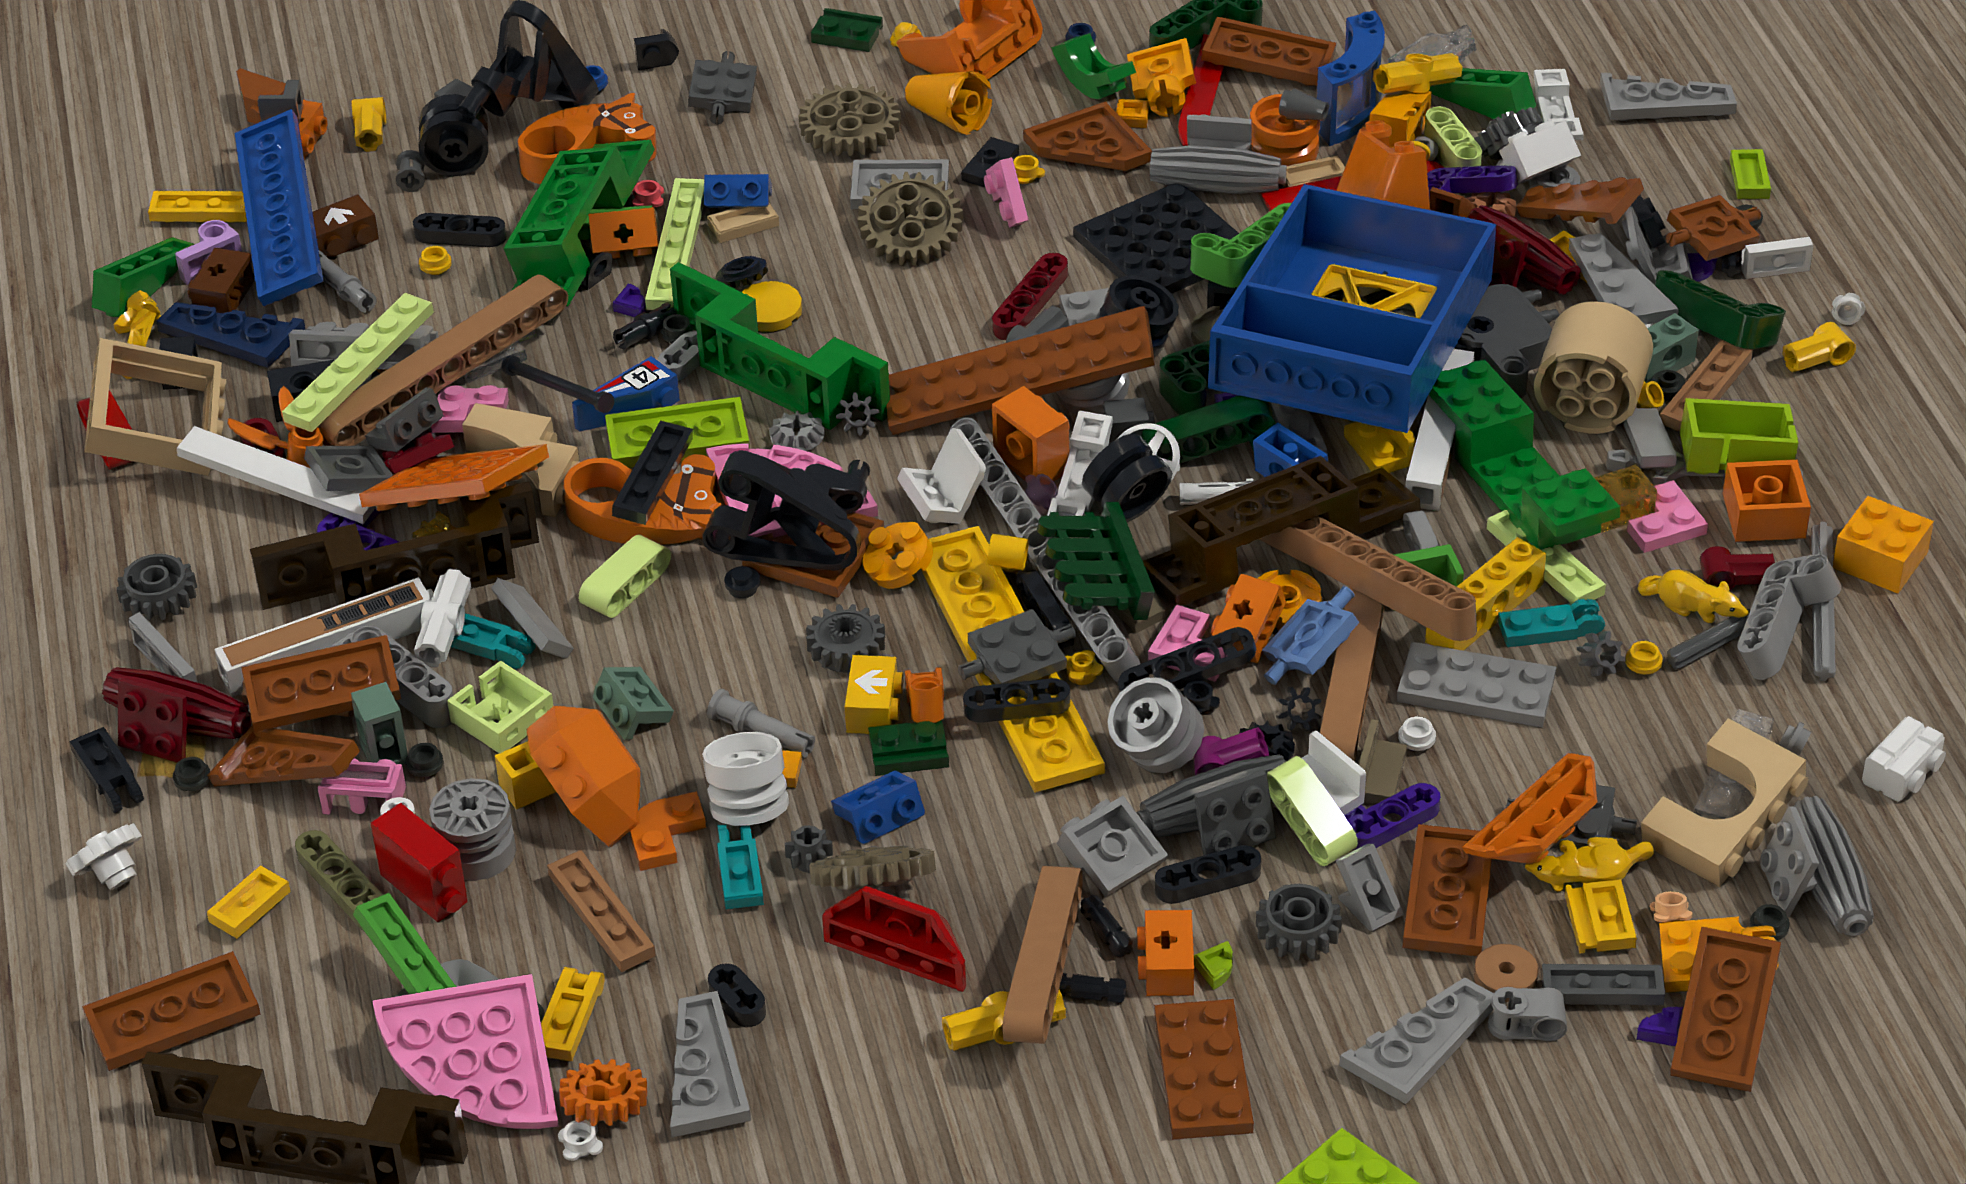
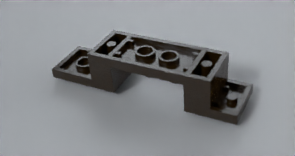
M1320 455L1169 514L1171 550L1144 560L1143 564L1151 583L1175 606L1187 605L1197 599L1220 592L1232 584H1236L1239 578L1236 548L1239 546L1250 544L1254 540L1272 533H1278L1287 527L1311 520L1315 516H1319L1358 536L1393 521L1401 520L1405 513L1421 511L1420 498L1383 467L1349 480Z
M524 482L499 490L489 491V497L479 500H469L468 496L460 498L464 527L370 550H364L355 523L251 548L250 553L263 610L331 593H333L338 606L418 577L425 589H432L434 593L440 575L447 573L448 569L460 570L463 575L469 577L471 589L493 584L498 578L502 580L516 578L512 549L539 543L533 492L530 483Z
M148 1051L142 1062L155 1116L204 1123L215 1166L329 1184H415L424 1158L464 1164L468 1154L460 1100L445 1095L435 1096L410 1092L405 1089L396 1090L380 1087L366 1124L360 1125L351 1121L341 1122L321 1119L312 1115L302 1116L273 1110L263 1069L254 1068L249 1065L239 1066L219 1063L210 1059L200 1060L180 1057L171 1053L161 1054Z

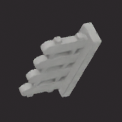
M320 322L316 326H309L307 330H292L289 333L291 366L328 360L335 361L369 328V325L366 323L350 324L347 328L337 327L335 322ZM421 325L377 369L388 370L430 343V341L438 338V331H433L432 326Z

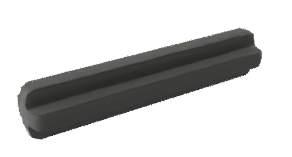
M1748 615L1741 618L1729 617L1667 651L1668 657L1666 658L1668 664H1671L1674 669H1680L1741 636Z

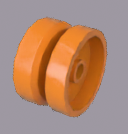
M1274 94L1262 98L1253 105L1250 112L1253 152L1281 158V165L1287 166L1316 160L1319 153L1318 132L1320 130V120H1287L1284 115L1279 114L1282 94Z

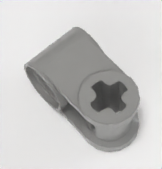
M1502 987L1496 990L1492 996L1491 1005L1494 1012L1489 1016L1488 1029L1493 1036L1499 1039L1555 1041L1562 1038L1567 1032L1564 997L1555 988ZM1506 998H1509L1508 1008L1505 1004ZM1509 1018L1510 1028L1506 1029L1507 1020Z

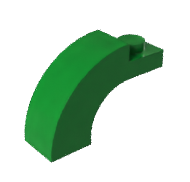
M1090 33L1074 37L1051 47L1060 68L1069 81L1080 92L1093 99H1101L1125 89L1126 77L1136 73L1132 61L1117 65L1106 61L1097 50Z

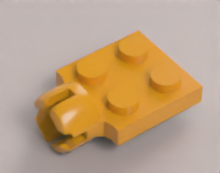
M1187 38L1127 54L1128 62L1132 61L1136 73L1130 75L1135 99H1148L1150 109L1159 116L1168 117L1167 108L1173 107L1174 115L1183 108L1186 101L1185 88L1196 84Z
M1739 916L1659 923L1665 993L1688 991L1701 927L1776 941L1774 937H1769L1776 935L1774 928L1767 925L1744 928L1739 923Z

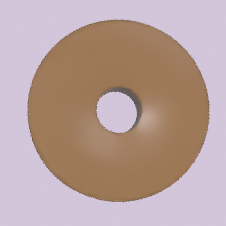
M1511 944L1493 945L1478 955L1475 962L1474 981L1492 993H1495L1496 990L1502 987L1535 989L1538 980V963L1534 956L1524 948Z

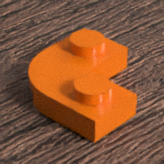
M697 791L659 799L646 804L638 810L639 824L630 832L640 871L678 863L676 849L671 836L706 828L705 816Z

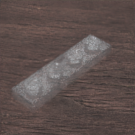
M1738 709L1733 721L1766 739H1769L1773 729L1774 719ZM1712 768L1696 803L1694 813L1708 819L1734 817L1737 814L1747 788Z

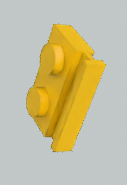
M1621 879L1583 883L1580 888H1572L1571 885H1565V899L1579 954L1585 953V949L1596 948L1597 952L1636 948L1637 937Z

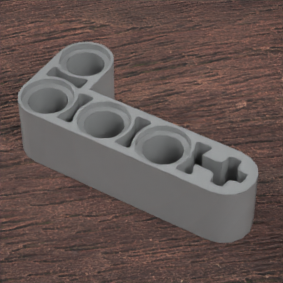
M1815 554L1781 560L1772 564L1765 571L1737 645L1753 678L1764 680L1780 671L1805 605L1829 601L1840 593L1842 585L1825 555Z
M364 626L356 629L330 647L387 634L375 626ZM387 635L401 694V699L396 701L432 728H444L451 725L452 722L450 721L447 700L453 696L451 684Z

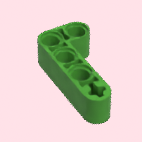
M1292 203L1278 205L1231 240L1211 233L1194 235L1191 238V272L1222 286L1239 287Z

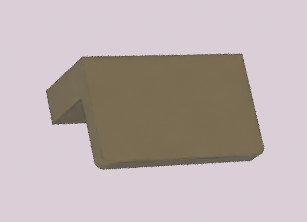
M1371 719L1359 761V766L1366 772L1364 803L1373 805L1397 793L1407 755L1406 744L1378 740L1379 720Z

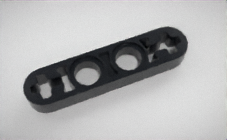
M1231 628L1131 667L1120 675L1118 680L1119 690L1121 692L1132 682L1149 677L1150 674H1153L1154 678H1161L1160 674L1167 666H1176L1180 669L1177 677L1166 680L1179 690L1184 688L1189 682L1202 681L1246 664L1253 659L1256 653L1253 635L1245 628ZM1240 641L1244 649L1237 651L1233 643ZM1220 647L1223 648V651H1224L1225 656H1226L1225 658H1222V659H1221V655H1220V652H1219V649H1218V648H1220ZM1207 652L1214 655V660L1207 666H1198L1194 663L1195 658L1201 653Z

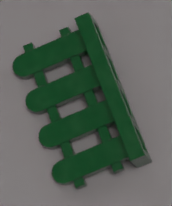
M1105 502L1102 516H1094L1093 512H1085L1084 516H1060L1059 512H1050L1049 516L1039 518L1037 532L1045 537H1055L1048 540L1045 549L1046 555L1055 560H1062L1056 563L1054 577L1061 582L1070 583L1065 586L1062 596L1067 604L1082 606L1083 610H1092V606H1117L1118 610H1127L1129 607L1133 620H1148L1155 591L1119 502Z

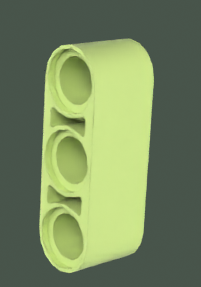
M1441 106L1428 109L1425 115L1424 137H1428L1438 144L1436 158L1444 168L1481 166L1482 149L1454 112L1449 108Z
M640 534L633 536L583 582L579 591L580 603L609 618L616 617L665 572L671 560L670 549Z
M1295 756L1267 772L1270 798L1316 863L1325 867L1357 847L1358 840L1353 828L1309 765L1302 758Z

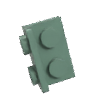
M641 667L603 668L594 689L593 699L624 740H631L633 738L638 723L670 722L674 710Z

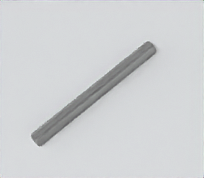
M1820 521L1819 525H1813L1811 528L1812 555H1825L1833 568V529L1827 526V522ZM1834 598L1823 603L1812 604L1813 673L1821 681H1826L1827 678H1832L1836 674Z

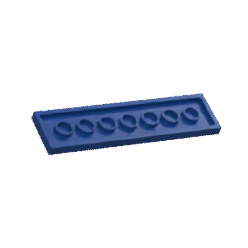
M292 109L235 133L257 297L263 306L280 301L289 295L323 282L298 118Z

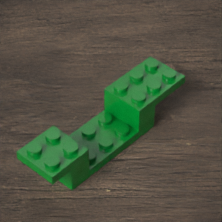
M651 140L594 144L593 148L559 151L503 248L517 278L512 290L536 275H543L567 291L568 302L566 307H569L590 266L577 234L591 209L624 207L655 150Z
M680 262L670 268L673 306L676 313L686 316L693 329L697 331L701 367L794 413L797 410L802 415L811 412L814 418H821L822 426L829 430L833 429L843 420L836 418V415L845 413L846 409L840 404V401L844 400L848 404L853 401V393L855 392L858 395V400L863 402L867 397H871L868 406L870 409H878L879 413L870 416L880 421H884L888 417L887 403L890 401L888 362L836 337H833L810 358H807L758 334L755 298ZM861 405L857 408L862 412H864L865 408ZM850 407L849 411L852 412L856 408Z
M1485 359L1451 370L1441 371L1429 396L1455 424V459L1501 511H1508L1509 520L1517 529L1519 527L1522 529L1527 541L1531 545L1542 550L1549 547L1553 548L1555 545L1570 543L1601 533L1602 523L1620 518L1621 506L1586 468L1560 476L1533 447L1534 412Z

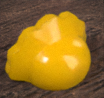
M901 22L892 33L890 38L891 45L898 47L896 41L906 34L919 33L922 35V33L915 24Z

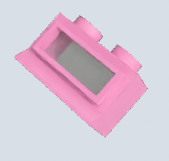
M354 758L350 762L348 769L338 777L322 779L321 784L318 786L322 813L330 815L334 795H348L350 808L356 814H363L368 804L367 797L385 798L386 801L396 797L403 798L406 788L402 764H396L388 759L372 763L359 762Z

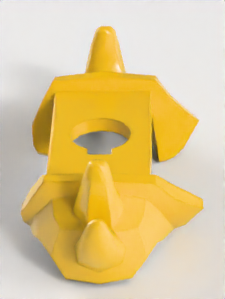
M141 290L134 293L127 300V311L114 322V330L118 334L130 332L127 343L146 347L153 323L161 317L156 302Z

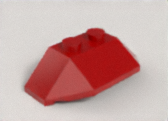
M864 886L823 913L824 942L963 992L965 990V959L949 922L937 911Z

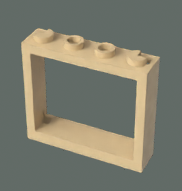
M100 338L93 363L84 452L209 476L211 468L177 456V447L183 441L181 439L106 425L110 374L113 373L204 391L201 429L222 435L223 421L218 420V418H222L225 399L219 398V396H223L226 379L221 378L222 362Z

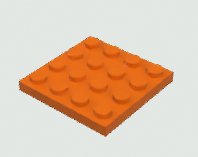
M547 444L432 457L359 494L362 507L376 506L377 511H384L397 507V503H407V507H417L427 504L428 500L437 499L438 504L454 502L459 499V496L467 495L469 500L483 499L490 496L489 491L506 487V482L522 478V473L538 469L537 464L549 458Z

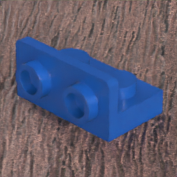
M769 174L704 175V205L707 208L768 207L769 196H772V183Z
M892 771L831 801L835 815L852 823L857 841L862 844L925 814L916 780L897 771Z

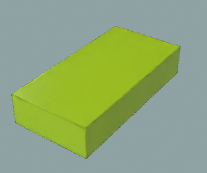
M1763 149L1731 150L1730 165L1737 199H1770L1771 186Z

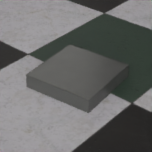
M306 446L304 459L326 491H365L393 476L373 446Z

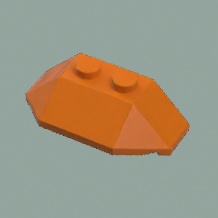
M553 706L526 729L532 758L571 814L608 847H612L639 824L640 767L599 710Z
M1573 753L1566 754L1462 847L1464 852L1485 858L1533 864L1544 859L1548 855L1549 849L1560 839L1572 834L1575 826L1597 804L1595 766L1592 758Z

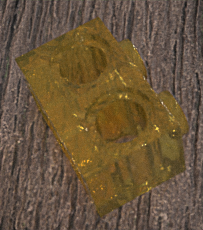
M1637 464L1594 477L1621 506L1620 518L1602 523L1601 533L1628 525L1629 520L1655 513L1657 489Z

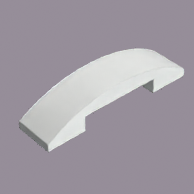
M1534 70L1538 112L1543 123L1552 120L1555 125L1566 120L1574 140H1583L1584 134L1580 120L1575 118L1569 98L1570 84L1566 70Z
M1085 411L1078 412L1070 438V453L1057 496L1052 498L1047 516H1049L1050 512H1059L1060 516H1084L1085 512H1090L1094 499L1083 488L1081 484L1082 478L1091 461L1109 444L1113 422L1112 416Z

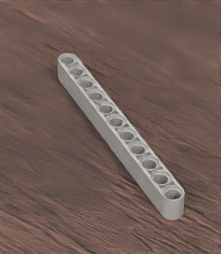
M962 418L956 421L950 430L952 428L960 429L985 464L986 470L984 478L980 482L981 486L1015 536L1029 540V557L1111 678L1118 682L1120 675L1124 671L1140 664L1138 657L1103 606H1092V610H1083L1082 606L1070 605L1063 600L1064 588L1070 583L1061 582L1054 577L1056 563L1062 560L1052 559L1045 553L1048 540L1055 537H1045L1037 532L1038 521L1042 516L978 423L972 418Z

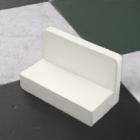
M1810 237L1745 245V249L1742 250V272L1746 279L1810 271L1813 243Z
M1318 731L1309 734V751L1302 759L1309 765L1342 814L1346 815L1364 803L1366 772Z

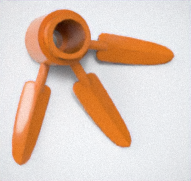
M284 386L278 393L282 418V411L294 400L290 391ZM228 418L227 422L231 430L247 441L269 450L274 449L275 446L287 449V460L309 468L310 466L304 459L306 446H323V444L325 446H332L323 439L318 427L313 432H309L284 422L286 429L290 431L287 443L274 435L255 429L237 420Z

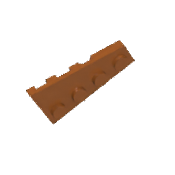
M1624 177L1605 182L1591 180L1584 184L1576 185L1563 183L1556 187L1547 188L1535 186L1525 193L1524 198L1517 204L1516 208L1520 217L1551 219L1556 215H1560L1562 220L1572 221L1577 216H1583L1585 222L1595 223L1599 218H1605L1607 224H1616L1641 194L1644 187L1640 178L1626 179Z
M252 725L207 776H209L213 786L338 777L348 769L350 762L357 756L360 749L355 741L351 739L275 728L255 732Z

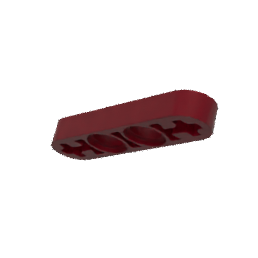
M1048 253L1040 257L992 316V331L996 338L1006 340L1014 326L1022 325L1025 327L1037 316L1068 277V260L1064 255ZM1034 285L1046 286L1040 289L1031 288V286ZM1017 304H1029L1030 306H1028V307H1022V308H1021V307H1016L1015 305H1017Z

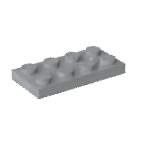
M1411 642L1397 691V702L1543 728L1555 680L1556 667Z

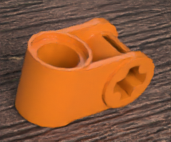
M936 667L932 672L920 673L904 670L906 699L910 706L911 719L916 723L922 721L936 723L944 718V688L941 667Z

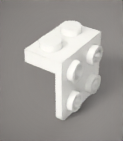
M952 428L931 470L902 468L897 480L925 521L930 523L960 524L967 509L970 507L971 500L980 482L984 478L986 467L960 429Z

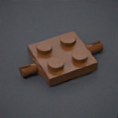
M1721 195L1669 211L1667 221L1676 231L1668 233L1666 241L1671 247L1684 242L1689 243L1706 261L1745 249V245L1758 243L1760 234L1749 222L1760 220L1761 211L1760 209L1757 210L1758 207H1752L1743 211L1731 206Z

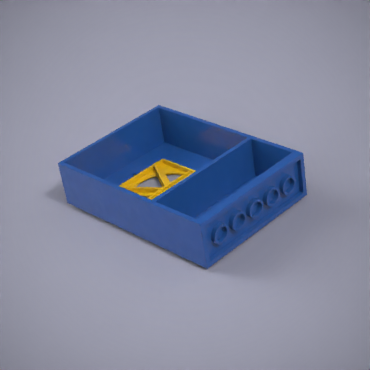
M1304 184L1210 330L1208 388L1408 433L1492 281L1496 224ZM1357 287L1380 288L1395 294L1366 307L1363 306ZM1342 289L1347 302L1324 298V296ZM1410 304L1416 317L1391 311Z

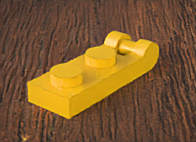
M564 967L541 1022L548 1058L573 1061L597 997L602 994L605 982L604 973L591 971L589 975L578 973V969Z

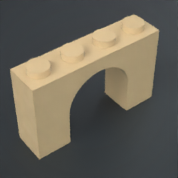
M1729 718L1707 743V766L1746 787L1754 797L1750 806L1742 813L1731 818L1708 819L1687 810L1663 796L1641 822L1642 842H1650L1654 851L1718 887L1723 884L1728 876L1734 877L1738 873L1746 854L1750 849L1756 850L1760 846L1768 827L1772 823L1777 824L1782 819L1787 804L1794 796L1799 797L1808 783L1806 759Z

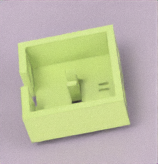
M499 661L479 676L481 696L484 699L476 705L473 686L470 684L447 700L450 721L498 753L510 749L527 736L526 729L553 707L552 693L502 661Z

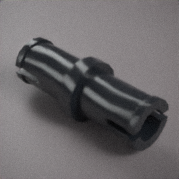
M664 303L647 314H638L635 316L634 321L620 329L614 330L613 339L618 345L624 341L619 346L620 349L624 350L643 338L650 339L654 337L656 331L662 328L663 321L667 317L677 314L675 309L671 308L666 311V309L671 307V304Z

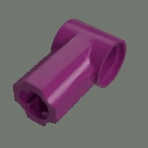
M1259 727L1223 740L1217 736L1203 737L1201 746L1193 756L1195 775L1235 761L1269 756L1268 746Z

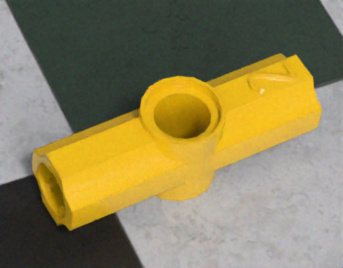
M1452 53L1436 56L1408 54L1405 57V61L1381 64L1378 69L1373 71L1372 80L1376 85V90L1383 94L1403 90L1413 93H1426L1432 85L1455 82L1456 78L1461 77L1463 66L1460 64L1458 56Z
M1060 990L1058 991L1051 1022L1066 1018V1008ZM995 992L985 998L980 1007L942 1017V1028L949 1049L954 1051L993 1039L1003 1045L1014 1043L1004 1041L1003 1017L1009 992Z

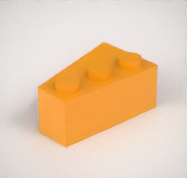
M1403 90L1387 93L1370 112L1369 121L1382 120L1391 126L1392 135L1389 136L1390 148H1393L1397 142L1413 141L1417 137H1421L1425 128L1426 111L1431 108V91L1413 93Z

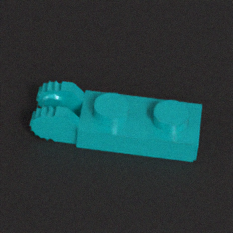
M1579 599L1571 605L1564 604L1498 613V624L1508 648L1574 640L1588 633L1599 634L1606 626L1603 617L1598 615V611H1600L1599 605L1593 599Z
M465 613L463 631L461 635L454 636L451 647L494 661L497 659L517 670L525 663L523 654H531L536 648V644L530 636L512 630L509 626Z
M726 824L717 825L719 835L717 848L725 909L764 905L755 838L752 839L750 825L741 826V840L730 841L729 830L726 828Z

